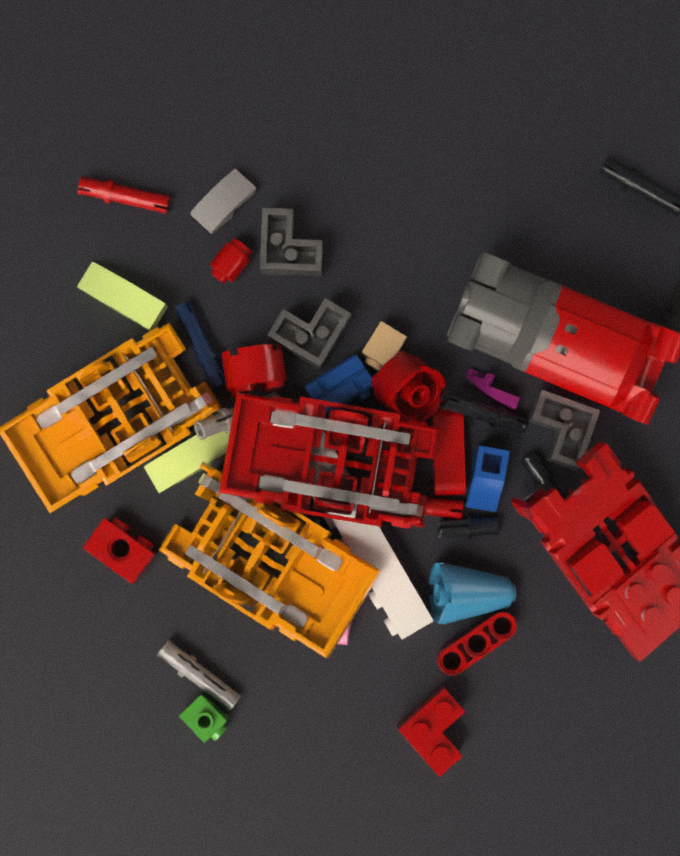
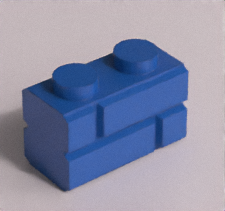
M354 354L304 386L312 399L346 405L353 400H356L359 404L373 395L371 391L373 388L371 386L372 378L357 354ZM327 407V408H326L325 418L329 416V413H330L331 410H343V409H337V408Z

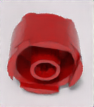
M272 344L238 348V355L230 356V350L221 354L227 391H231L232 397H236L237 392L250 394L254 389L261 388L262 393L276 392L284 387V383L287 382L281 344L276 345L274 348Z
M400 351L387 361L380 371L372 377L371 386L374 388L377 402L387 411L401 414L400 421L409 422V419L424 422L439 409V403L442 402L440 395L442 388L445 389V380L440 372L416 355Z

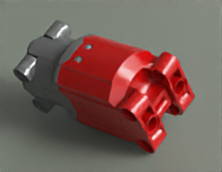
M482 252L479 256L446 334L448 337L447 341L470 351L476 349L511 364L512 367L619 411L623 415L646 425L650 424L660 401L659 395L652 392L661 370L666 361L677 364L680 357V333L646 321L514 266L510 262L486 252Z

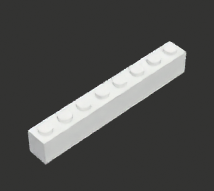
M322 431L320 448L312 447L311 454L338 458L336 451L324 448L326 434ZM309 461L308 468L316 469L313 485H317L319 472L335 473L336 465ZM344 467L343 475L349 476L347 470ZM354 503L351 515H342L331 512L325 513L355 518L357 504ZM325 518L330 529L332 530L337 527L343 537L338 541L351 548L350 552L382 571L372 586L373 591L368 593L377 610L381 607L384 608L388 618L383 621L392 636L399 634L402 640L433 622L431 615L380 527Z

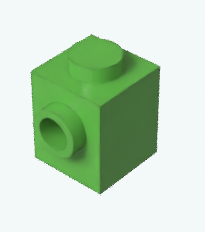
M204 691L179 715L184 723L204 743L210 737L216 741L228 729L224 724L229 717Z

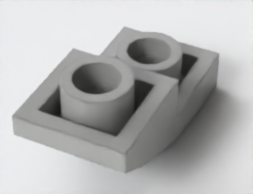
M234 169L203 197L191 211L190 215L213 234L233 218L234 211L255 195L256 187L238 170Z

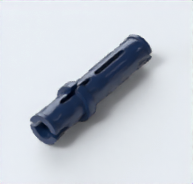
M192 301L177 305L174 311L198 359L196 363L198 367H202L211 390L225 386L224 371L218 360L220 356L218 351H214L210 344L208 336L192 305Z

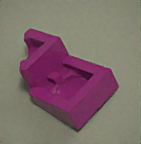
M469 368L466 378L481 394L496 404L504 405L510 411L516 409L520 397L491 387L495 375L489 373L485 375Z

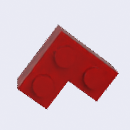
M443 685L439 686L397 724L398 731L439 777L463 757L459 749L443 731L465 713L462 706Z

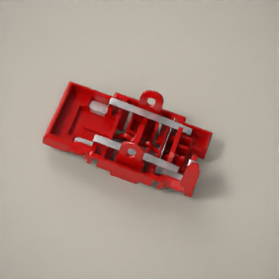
M237 392L219 493L252 498L257 503L274 505V502L281 503L280 510L377 527H382L384 521L391 522V526L410 529V526L422 528L425 524L423 519L427 496L419 495L420 493L416 492L411 493L417 457L429 460L435 459L440 427L429 426L428 422L409 419V422L400 421L401 414L318 399L300 397L299 403L292 402L290 398L278 396L267 398ZM327 407L343 409L331 410L329 413V419H325ZM355 412L372 414L371 427L367 426V416ZM323 430H327L324 448L339 451L338 458L311 454L312 447L320 448ZM365 437H368L366 456L373 457L372 465L345 460L346 453L360 455L363 451ZM309 461L335 464V473L319 472L317 485H313L316 469L308 468ZM344 466L371 471L370 478L362 477L359 493L356 492L357 478L343 475ZM311 496H315L313 508L315 510L342 515H351L353 511V505L354 503H356L357 508L355 518L309 511Z

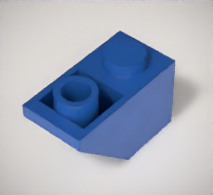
M480 445L476 447L465 507L496 512L505 481L510 451Z

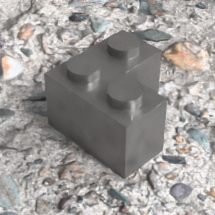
M262 208L261 274L322 277V240L293 239V209Z
M326 298L323 300L310 324L282 309L267 336L273 343L281 344L285 350L321 370L351 320V313Z
M544 390L539 391L536 394L528 422L556 431L546 460L573 470L580 469L581 467L577 466L576 461L586 454L600 410Z

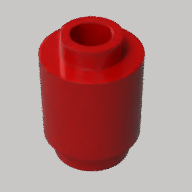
M233 238L230 243L226 242L209 264L213 269L210 274L222 284H225L227 281L234 283L250 262L249 257L252 251L239 240Z

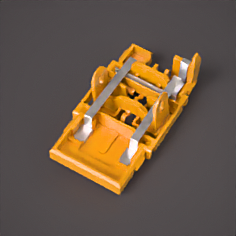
M170 323L160 329L156 327L149 331L137 343L131 338L48 389L49 397L46 399L40 398L27 406L25 412L0 426L1 437L49 513H52L79 495H87L98 488V484L102 481L106 486L190 435L192 431L189 427L193 426L197 420L213 416L212 413L222 408L207 381L192 388L178 367L174 358L187 349ZM110 357H113L119 367L117 368L116 365L111 361H108L107 363L104 361ZM125 376L134 391L140 388L144 394L121 407L119 402L132 394L123 378ZM74 379H78L83 387L82 390H79ZM90 398L97 411L104 412L112 408L114 412L103 417L93 425L89 418L95 414L86 399ZM148 400L151 406L146 408V411L154 423L151 424L144 413H139L129 419L125 412L135 405ZM115 418H118L122 423L111 431L113 438L118 444L117 446H114L107 433L100 437L96 431ZM158 432L161 433L167 444L163 446V442L157 434ZM124 454L128 462L135 464L128 468L121 455Z
M202 461L199 467L208 473H203L199 479L200 486L195 495L210 501V504L192 532L175 523L159 551L167 555L168 560L182 569L185 567L190 570L187 577L270 630H274L277 626L280 628L279 632L293 641L297 639L323 657L329 658L382 571L350 552L351 548L337 539L331 540L332 533L301 513L280 510L281 503L268 504L267 506L266 504L255 502V499L219 493L223 470L220 471ZM241 531L252 534L254 538L260 541L255 548L238 537ZM234 542L245 551L251 553L250 558L239 556L233 559L236 554L231 549ZM269 547L279 554H287L285 558L289 561L286 566L273 561L265 555ZM264 561L272 568L281 571L280 576L276 578L274 573L261 566L260 562ZM241 604H246L249 607H255L252 611H250Z

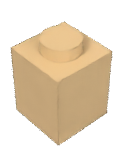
M381 321L362 351L361 356L366 358L364 363L379 372L383 365L400 351L407 336Z

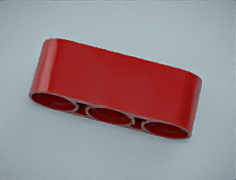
M439 407L431 416V426L440 427L435 459L432 460L434 495H465L464 416L440 409Z
M504 611L492 612L438 651L436 656L438 667L447 675L461 673L515 634L517 623L514 617ZM499 617H506L509 622V627L504 633H496L493 624ZM475 634L482 635L484 639L483 647L477 651L470 650L468 646L469 638ZM449 652H455L459 656V662L453 668H447L443 665V658Z

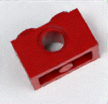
M114 517L113 520L104 518L82 548L129 583L135 584L158 554L152 550L154 544L142 535L136 538L127 532L130 527L119 518ZM121 539L129 544V553L125 557H120L115 552V545Z

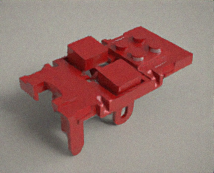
M600 441L576 461L577 466L583 468L589 479L579 481L582 485L576 490L570 489L568 497L563 499L557 489L550 488L548 492L539 489L535 494L532 493L525 501L514 497L510 502L521 516L531 520L539 533L544 534L545 537L540 542L592 614L604 620L613 635L618 636L631 656L641 662L680 627V542L676 541L678 539L677 534L641 482L633 479L635 476L634 472L627 468L622 469L620 467L622 463L613 450L610 449L607 443ZM606 517H609L612 521L616 520V525L619 529L611 533L603 520ZM599 525L606 537L602 541L592 539L596 535L592 529ZM626 541L637 552L632 560H630L621 547ZM616 550L618 556L626 564L623 568L620 567L611 554L613 551ZM584 588H585L587 591H589L591 594L588 595V594L586 593V591L584 590Z

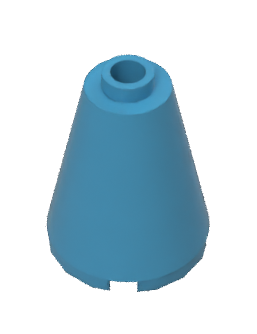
M443 562L434 563L431 568L429 585H434L433 595L428 596L430 612L435 623L438 622V624L444 625L509 608L516 599L515 584L511 583L508 577Z

